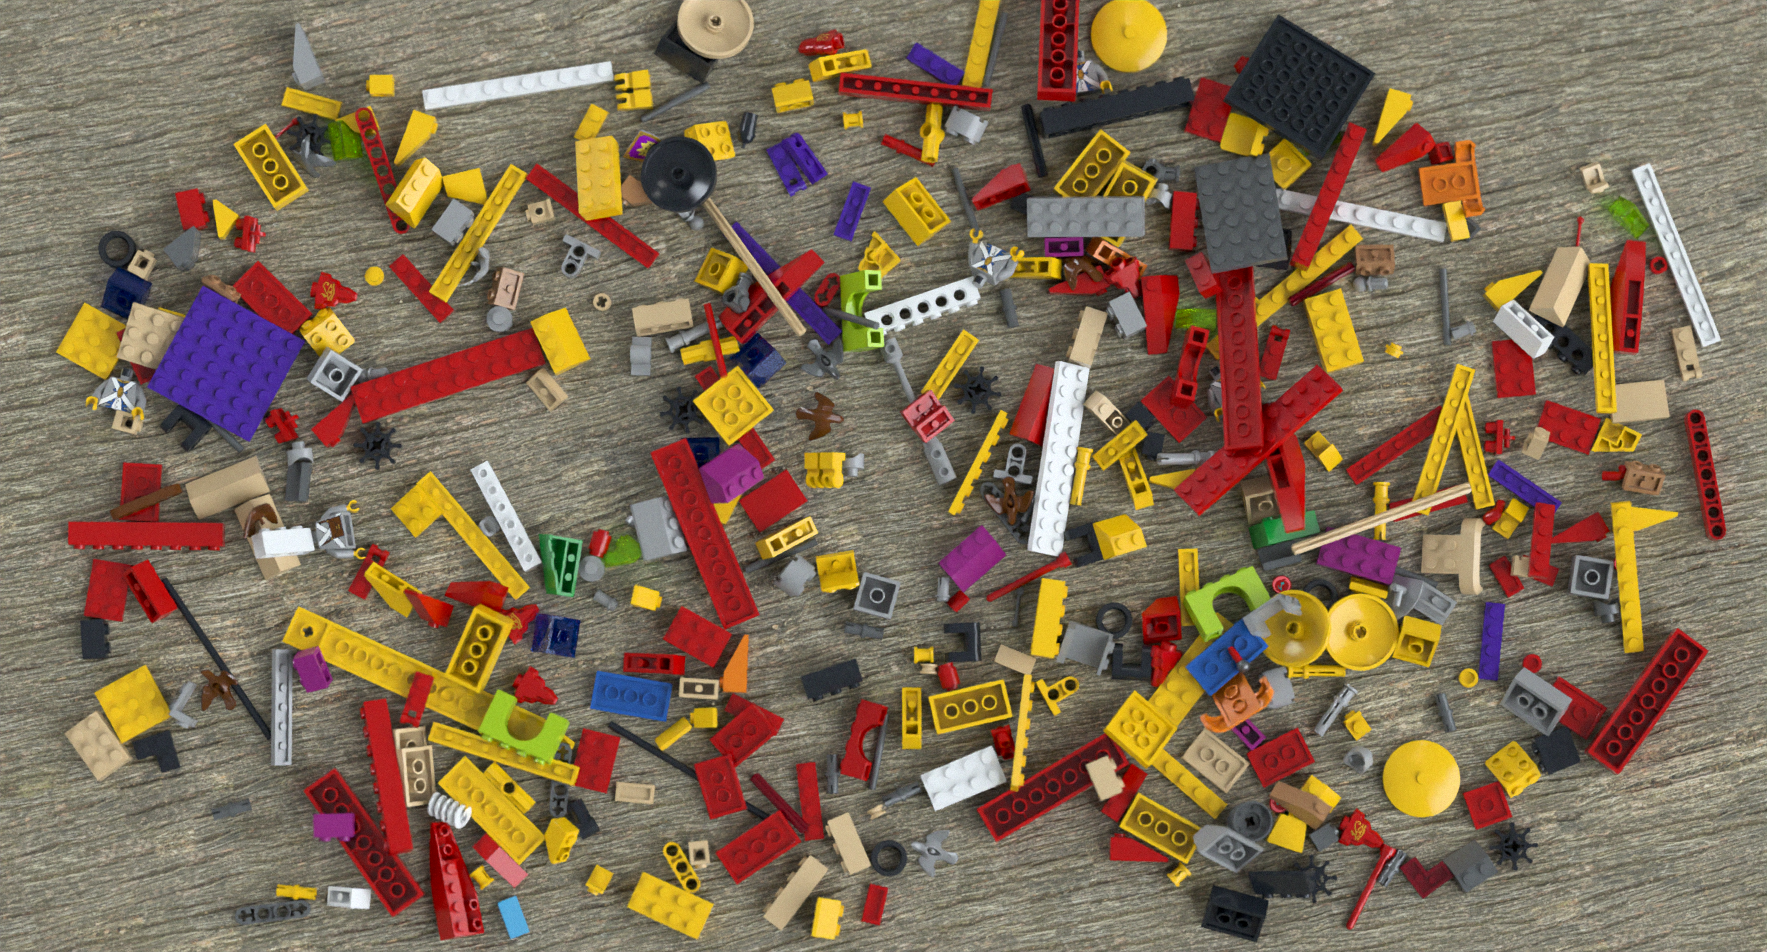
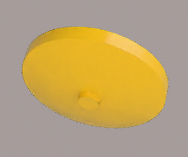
M1113 0L1107 3L1097 13L1091 28V43L1096 56L1104 65L1121 73H1136L1152 66L1162 55L1167 41V28L1162 15L1156 7L1145 0Z
M1300 590L1283 591L1280 594L1296 598L1300 602V610L1303 614L1299 616L1282 609L1267 619L1265 623L1272 635L1262 638L1269 646L1263 653L1270 660L1282 666H1305L1316 660L1327 647L1331 635L1330 616L1324 604L1314 595Z
M1351 594L1339 599L1330 607L1328 613L1331 621V635L1325 649L1336 663L1347 669L1365 671L1380 666L1392 655L1397 645L1399 629L1393 611L1384 601L1369 594Z
M1426 740L1411 741L1398 747L1387 759L1382 774L1383 788L1391 804L1402 813L1413 817H1430L1441 813L1454 801L1460 786V772L1454 757L1441 745Z

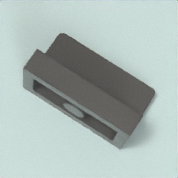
M302 462L293 463V465L288 466L286 501L308 503L312 464Z
M1291 540L1258 549L1263 572L1301 562L1300 554L1294 555L1291 549L1295 541Z

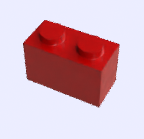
M196 188L175 193L183 231L186 232L192 226H195L198 230L208 228L207 222H210L208 211H205L203 204H206L204 192L201 193Z
M1203 252L1185 260L1199 293L1205 299L1223 291L1215 273L1212 274L1210 262Z

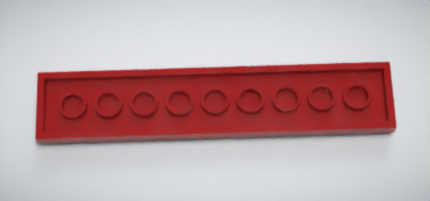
M1253 266L1215 273L1223 290L1216 294L1224 446L1226 451L1264 447Z
M533 328L354 385L350 388L362 424L545 365L546 363Z
M1316 365L1262 412L1264 447L1226 451L1225 446H1223L1174 489V492L1200 516L1343 391L1342 387L1321 367Z
M687 438L650 452L724 630L759 616L760 613L715 505L710 501Z

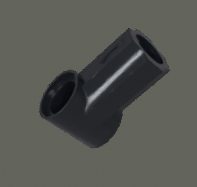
M582 798L567 806L576 823V828L580 830L579 834L582 840L600 832L595 819L590 815Z

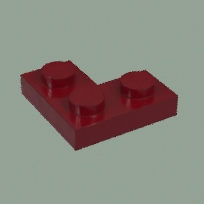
M1414 856L1399 867L1421 899H1424L1454 877L1443 861H1440L1426 872Z

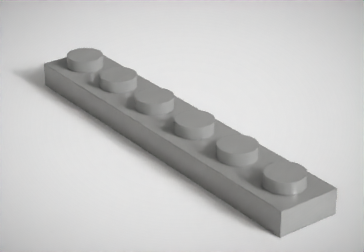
M272 649L271 765H292L293 650Z

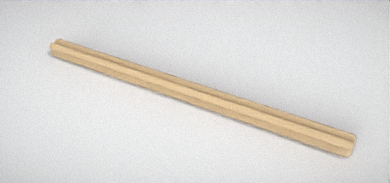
M709 197L702 204L797 336L803 335L806 332L805 327Z
M1466 482L1292 544V552L1294 555L1468 494L1472 491L1471 486Z

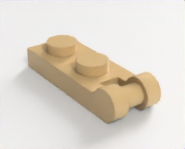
M1691 326L1672 329L1671 334L1682 381H1689V378L1694 377L1696 379L1702 378ZM1692 365L1693 370L1687 371L1686 366Z

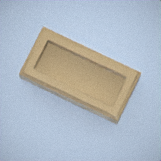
M616 782L615 801L653 804L655 785Z

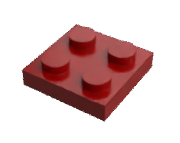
M1499 781L1462 793L1475 830L1512 818Z

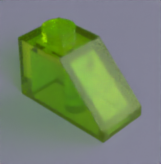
M343 120L328 124L333 160L335 162L353 161L363 158L360 138Z
M1620 195L1607 209L1614 220L1637 240L1650 226L1636 205Z
M1177 309L1175 329H1188L1193 325L1214 331L1216 309Z

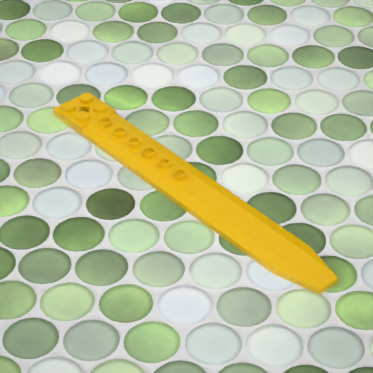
M298 606L282 642L300 650L319 646L326 662L405 698L408 697L416 671L434 676V682L425 707L476 730H479L495 696L484 690L477 693L445 677V673L300 606ZM309 626L312 627L313 635L305 637L303 629H307ZM515 705L508 720L509 734L520 741L531 740L539 735L546 719ZM564 735L561 743H568L573 749L575 742ZM565 746L558 749V753H561V760H564L565 754L569 753L568 750H565Z

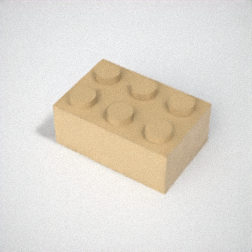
M95 711L64 733L98 781L104 780L133 759L100 711Z

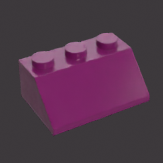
M739 443L699 468L711 503H729L764 478L759 461Z
M981 525L945 556L938 565L964 593L1003 559L1006 554L996 540Z

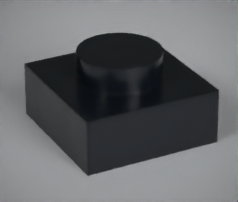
M1025 193L1015 196L1009 209L1027 216V198L1033 196Z

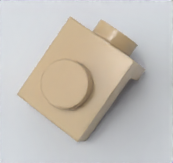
M1598 161L1580 168L1585 187L1591 194L1601 193L1609 187Z

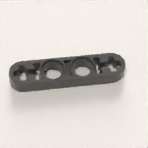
M985 482L980 487V495L986 503L985 494L983 493L985 491L984 486L988 488L993 487L991 492L994 496L998 493L1000 497L997 498L1004 497L992 482ZM992 509L1019 544H1028L1030 528L1019 521L1021 517L1018 513L1016 514L1017 524L1009 526L1006 522L1007 513L998 515ZM1021 523L1024 526L1020 528L1022 532L1025 533L1027 531L1029 533L1027 536L1028 540H1020L1018 530L1016 533L1012 530L1016 529Z
M565 742L560 743L558 749L565 746V750H568L569 753L565 754L564 760L568 759V764H571V746ZM558 750L554 756L555 760L561 759V753H558ZM552 780L549 809L553 817L561 818L567 812L569 785ZM561 784L565 787L566 791L563 795L555 793L556 785ZM553 797L558 799L565 798V802L561 801L560 804L561 808H564V811H561L560 814H556V811L553 810V807L557 806V800L553 801Z
M305 900L242 907L236 911L235 919L239 924L247 925L303 918L310 914L311 906ZM300 903H303V906H307L304 914L296 911L293 912L295 916H291L292 909L290 904H293V908L300 907ZM280 906H286L288 909V914L285 917H281L277 913ZM261 908H266L269 912V916L266 919H261L258 916ZM251 909H255L254 916L256 921H253V917L246 918L245 922L242 918H239L243 910H245L246 914L253 913Z

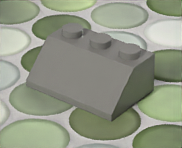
M668 496L630 505L644 561L673 556L687 551L681 525Z
M1524 667L1513 679L1500 705L1546 736H1549L1566 712L1572 699Z
M1205 825L1193 835L1200 854L1235 873L1264 851L1263 847L1226 827Z

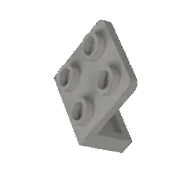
M191 681L182 685L179 690L181 695L169 707V710H171L169 715L176 718L175 723L187 729L189 726L195 727L198 722L182 712L197 684Z

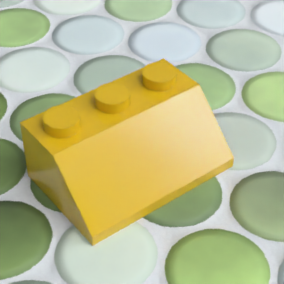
M425 157L415 160L385 205L413 229L416 228L444 185L440 170Z
M917 177L895 189L882 201L917 246L929 240L951 222Z
M566 308L545 314L530 322L556 376L590 360L589 354Z

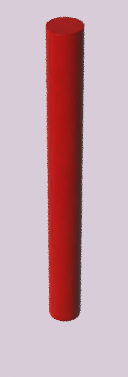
M706 303L703 306L720 378H725L728 374L711 303Z

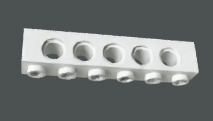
M972 276L866 312L864 316L866 319L879 322V328H883L884 336H886L887 331L894 329L895 332L905 329V325L912 323L915 326L923 323V319L929 317L931 320L939 318L943 312L948 311L950 314L959 311L961 306L971 307L977 305V301L981 297L977 287L972 284L974 280ZM961 291L965 297L963 300L958 301L954 298V293ZM937 298H944L947 302L946 305L943 307L937 306L935 302ZM926 304L928 311L920 313L917 309L918 305ZM902 310H908L910 317L902 319L899 313ZM884 316H889L892 318V323L884 325L881 319Z
M486 461L472 468L471 472L523 570L528 572L541 565L542 561L490 463Z

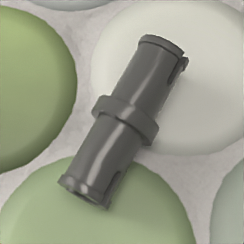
M1010 288L999 291L1003 304L1002 312L1005 313L1008 329L1019 326L1016 315L1017 306L1014 305Z
M846 621L844 633L859 635L861 638L870 637L882 640L884 628L867 626V623L862 625Z
M1446 692L1435 695L1434 698L1439 709L1438 716L1442 719L1445 733L1457 730L1452 715L1453 709H1450Z
M836 754L827 755V772H825V776H827V794H839V755Z
M915 781L903 788L898 787L896 791L882 796L885 807L887 808L900 801L904 802L906 798L921 793L918 782Z
M248 798L236 803L229 802L228 805L211 809L214 821L229 816L235 817L236 814L251 811L252 807Z
M1397 848L1389 863L1386 862L1384 865L1385 869L1377 879V882L1381 883L1384 887H1388L1395 873L1398 874L1400 871L1399 867L1407 857V854Z

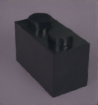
M105 619L80 621L82 659L109 658L111 643L108 642L107 635L110 634V624L106 623Z

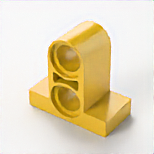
M1071 676L1062 679L1048 688L1043 679L1035 682L1053 716L1061 713L1056 703L1075 693L1079 688L1078 680ZM1067 680H1072L1075 683L1074 690L1069 691L1065 688ZM1055 689L1058 692L1056 700L1049 699V690Z

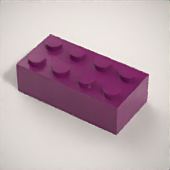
M1327 526L1324 533L1334 530L1335 528ZM1353 534L1320 546L1315 565L1390 586L1401 547Z

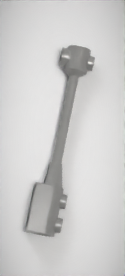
M894 337L884 341V347L879 349L885 363L893 364L909 403H912L916 398L899 360L903 354ZM935 436L927 443L923 442L924 454L938 486L955 480L957 477L943 445Z

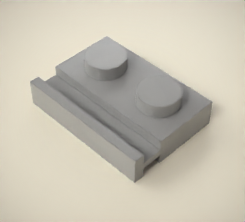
M1424 581L1419 600L1414 608L1438 624L1443 625L1457 604V601Z

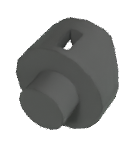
M1614 599L1608 604L1601 601H1593L1594 616H1601L1602 623L1615 622L1614 614H1620L1619 599Z

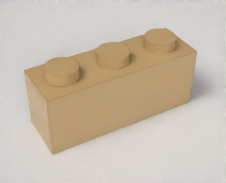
M678 298L671 302L661 301L653 305H639L636 308H632L637 337L694 327L689 298Z
M849 813L827 821L828 825L825 828L829 837L833 836L836 841L833 846L837 855H842L844 861L840 863L844 872H849L851 875L871 866Z

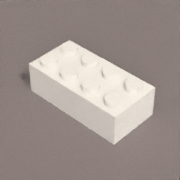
M992 746L920 775L935 811L1006 782Z

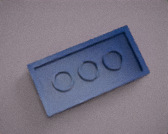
M1242 618L1185 666L1209 696L1213 695L1239 672L1236 662L1229 654V647L1233 646L1242 659L1249 663L1269 647L1261 637L1251 635Z
M597 671L590 709L666 722L673 684Z

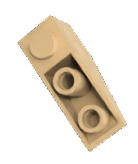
M1095 391L1083 403L1093 416L1115 436L1131 424L1098 391Z

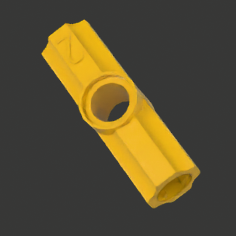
M939 104L927 105L925 123L920 128V136L924 138L921 158L924 162L935 163L938 161L939 144L945 137V132L941 129L943 106Z
M734 336L719 339L723 356L740 352L737 339ZM711 339L700 342L698 345L680 349L684 365L716 360Z
M496 762L491 764L483 773L523 814L529 811L536 803ZM509 782L515 786L514 791L510 794L504 789L505 785Z

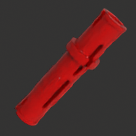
M885 133L881 145L895 150L897 154L902 153L931 167L934 166L935 163L921 160V149L905 143L903 139L899 140Z

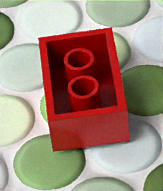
M681 606L663 640L714 668L730 641L732 634Z

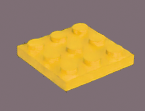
M84 302L56 353L107 380L120 359L117 358L121 342L116 332L126 328V325Z
M736 366L728 373L727 377L721 378L693 400L695 406L728 446L774 411L739 366Z
M147 665L136 669L95 692L121 743L129 741L172 717L169 715L171 711L169 710V705Z
M1134 690L1103 732L1147 769L1178 728Z

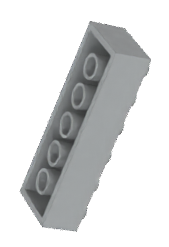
M1145 196L1027 198L1028 237H1142L1145 235Z

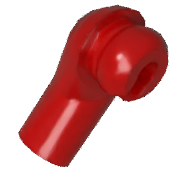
M1620 465L1618 467L1619 472L1603 471L1602 481L1624 479L1626 467Z
M1497 500L1495 507L1484 514L1483 521L1486 525H1491L1501 518L1506 505L1505 501Z

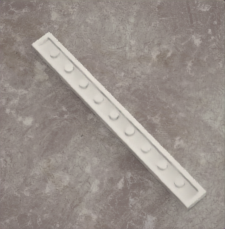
M611 61L422 90L425 110L612 82L614 77Z
M1649 163L1633 169L1631 173L1700 344L1703 348L1716 343L1721 338L1652 167Z
M1276 188L1280 210L1310 215L1317 196L1287 190L1283 191ZM1341 201L1336 202L1329 219L1441 243L1444 242L1447 224L1444 222Z

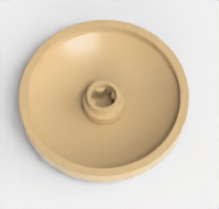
M684 0L678 13L677 27L681 39L693 52L706 58L723 59L736 55L746 47L753 32L754 19L752 11L745 0Z

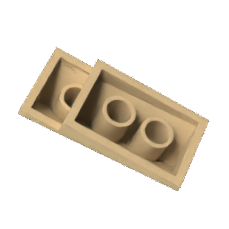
M1558 247L1529 311L1564 327L1587 277V265L1591 263L1582 247Z
M257 456L185 484L189 501L199 520L270 492Z
M270 494L249 500L234 509L243 530L246 518L251 510L264 503L270 504L274 509L278 524L272 523L263 517L262 519L265 524L261 525L258 520L255 526V534H258L260 529L270 528V531H275L276 528L285 527ZM247 537V540L255 555L252 537ZM297 555L256 559L265 580L301 565Z
M419 726L418 728H396L393 732L405 805L410 807L429 804L431 797L436 793L432 745H427L425 726Z

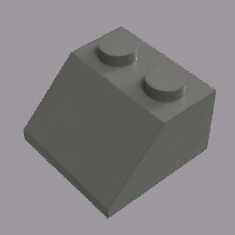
M192 226L163 249L182 272L191 270L196 265L195 262L198 261L201 232L195 226Z
M1475 839L1442 859L1463 893H1467L1498 873L1489 856Z

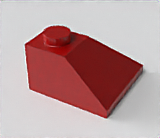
M1177 596L1158 598L1142 613L1144 644L1158 643L1163 640H1182L1181 614Z

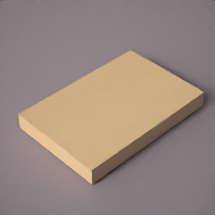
M1664 380L1615 385L1617 412L1611 414L1612 424L1667 419L1670 417Z
M1206 728L1201 731L1181 757L1225 794L1228 793L1250 765L1248 761Z

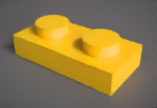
M591 103L574 138L579 141L596 138L609 112Z
M1354 576L1350 577L1349 589L1357 594L1366 593L1379 599H1386L1388 586Z

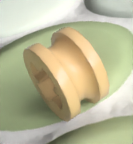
M600 293L595 296L593 303L596 309L606 311L611 306V299L608 295ZM600 297H603V299H607V302H605V307L597 305V303L600 302Z
M920 664L922 667L920 674H937L935 670L937 664Z
M882 804L867 811L871 815V820L886 813L885 810H882Z

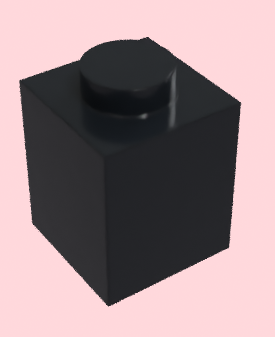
M1139 401L1125 414V417L1131 423L1137 420L1145 431H1148L1154 425L1152 420L1155 417Z
M1146 431L1148 435L1143 440L1141 455L1145 456V460L1156 461L1158 453H1162L1165 435Z

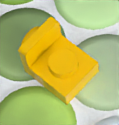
M1352 710L1344 716L1346 720L1342 723L1355 741H1357L1372 729L1360 711L1355 713Z
M596 865L585 884L589 887L587 891L596 896L598 893L603 894L614 873Z

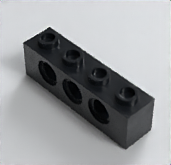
M1537 314L1533 317L1543 327L1550 325L1553 328L1552 335L1554 338L1548 349H1553L1557 352L1556 356L1562 362L1570 364L1572 366L1570 369L1576 375H1586L1593 367L1592 349L1566 325L1561 327ZM1559 338H1564L1567 341L1566 347L1559 346ZM1573 351H1578L1581 354L1579 361L1573 359Z

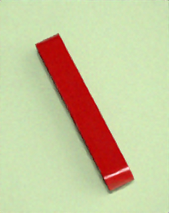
M363 107L356 111L355 119L384 203L386 204L392 194L385 193V184L390 183L395 189L398 185L374 115L369 108ZM362 110L367 111L370 116L365 122L359 119V113ZM367 129H373L376 132L374 139L369 140L366 138L365 132ZM374 147H379L382 150V155L379 158H375L371 154ZM385 165L388 168L386 176L378 174L379 166ZM386 206L394 231L399 234L408 232L410 225L407 223L405 230H399L396 227V223L403 219Z
M1694 409L1685 415L1684 423L1705 533L1710 540L1716 541L1726 535V525L1705 416L1702 411ZM1691 414L1698 416L1699 421L1697 424L1691 422ZM1695 433L1701 434V442H1696L1694 440ZM1699 451L1704 452L1706 455L1705 461L1698 459L1697 454ZM1703 470L1709 473L1708 480H1704L1701 477ZM1706 489H1710L1713 492L1711 499L1705 497ZM1710 508L1716 510L1717 515L1715 518L1709 516L1708 510ZM1713 527L1719 528L1720 535L1718 537L1712 534Z

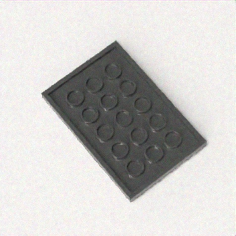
M1269 153L1258 155L1257 157L1250 156L1194 167L1212 274L1288 259Z

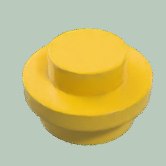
M370 267L365 273V280L372 286L380 285L384 280V273L379 267Z
M1391 342L1390 345L1386 344L1385 352L1396 358H1399L1404 353L1401 350L1402 346Z

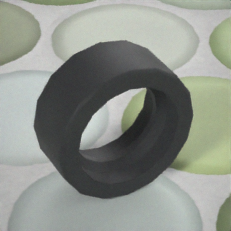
M111 231L100 239L98 252L101 259L107 265L114 268H123L132 262L136 254V244L125 232ZM114 238L123 239L128 245V254L121 260H113L106 253L107 244Z
M1323 579L1309 582L1303 588L1304 592L1309 593L1317 586L1324 587L1329 591L1331 601L1326 607L1328 611L1338 601L1336 588L1331 582Z
M1111 602L1099 609L1095 624L1098 630L1113 634V639H1117L1129 632L1132 626V615L1125 605ZM1117 609L1123 613L1125 624L1120 631L1111 632L1104 627L1103 616L1107 611Z
M886 840L880 842L871 853L873 868L883 876L891 877L898 875L907 864L906 850L896 841ZM885 847H893L900 853V863L894 869H884L878 863V854Z

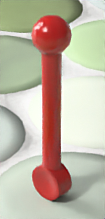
M293 118L288 126L275 135V138L278 139L291 127L298 125L297 118Z
M1583 217L1577 218L1578 229L1575 247H1579L1581 228L1584 223Z

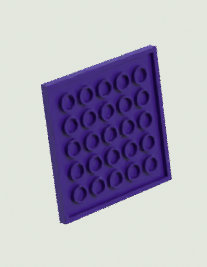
M202 286L147 387L250 442L305 340Z

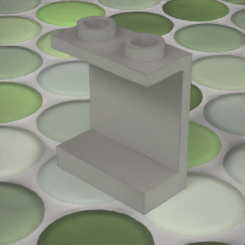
M1279 593L1242 619L1251 635L1267 638L1272 635L1265 623L1267 619L1282 609L1299 616L1303 613L1300 610L1301 604L1296 598Z
M1070 620L1056 661L1064 663L1065 658H1069L1098 668L1096 675L1100 676L1102 669H1107L1109 663L1107 655L1108 653L1112 654L1115 642H1112L1113 634Z

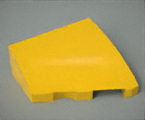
M480 168L442 177L449 198L483 205L487 202L488 198Z
M874 231L872 233L873 238L869 247H866L864 259L861 260L858 270L881 271L882 278L901 259Z
M1605 418L1591 451L1634 452L1642 434L1619 423L1612 424L1611 419Z

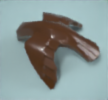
M1085 254L1083 256H1065L1062 259V266H1064L1065 276L1071 290L1076 288L1078 273L1079 275L1082 274V271L1089 274L1094 282H1100L1103 276L1091 263L1098 266L1101 264Z
M815 392V399L818 401L817 409L800 407L796 411L798 420L809 419L815 422V428L809 435V441L821 438L831 432L830 423L844 422V418L841 415L832 412L835 407L834 403L819 392Z
M1006 476L1002 480L1005 489L1004 497L995 498L994 495L985 494L984 497L989 506L998 515L1007 513L1008 523L1014 525L1017 512L1024 513L1030 506L1034 491L1029 490L1024 496H1017L1015 492V479Z
M264 503L251 510L244 524V539L255 535V526L258 520L261 525L265 524L262 519L263 517L272 523L278 524L277 516L270 504Z
M207 669L201 671L200 673L210 682L203 686L201 694L202 711L207 710L212 700L218 696L224 700L227 710H233L236 706V701L231 695L229 687L231 684L238 685V681L224 670L221 671L219 676Z

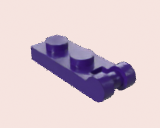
M795 132L790 138L787 137L782 140V147L789 151L812 185L828 175L799 133Z
M781 142L766 149L790 197L796 195L795 192L807 189L789 151L782 147ZM796 178L798 183L791 186L789 181Z

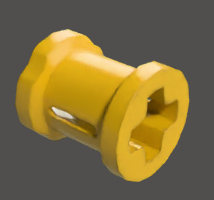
M862 111L852 114L843 112L844 130L848 127L856 126L863 128Z
M930 646V648L914 647V664L918 662H930L933 664V646Z
M1181 862L1178 863L1179 866L1166 874L1177 887L1180 886L1179 883L1183 879L1192 875Z
M483 865L469 875L476 880L481 890L494 881V878H491L484 870Z

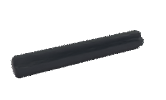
M1024 104L1021 106V111L1037 175L1039 178L1048 176V171L1031 104Z

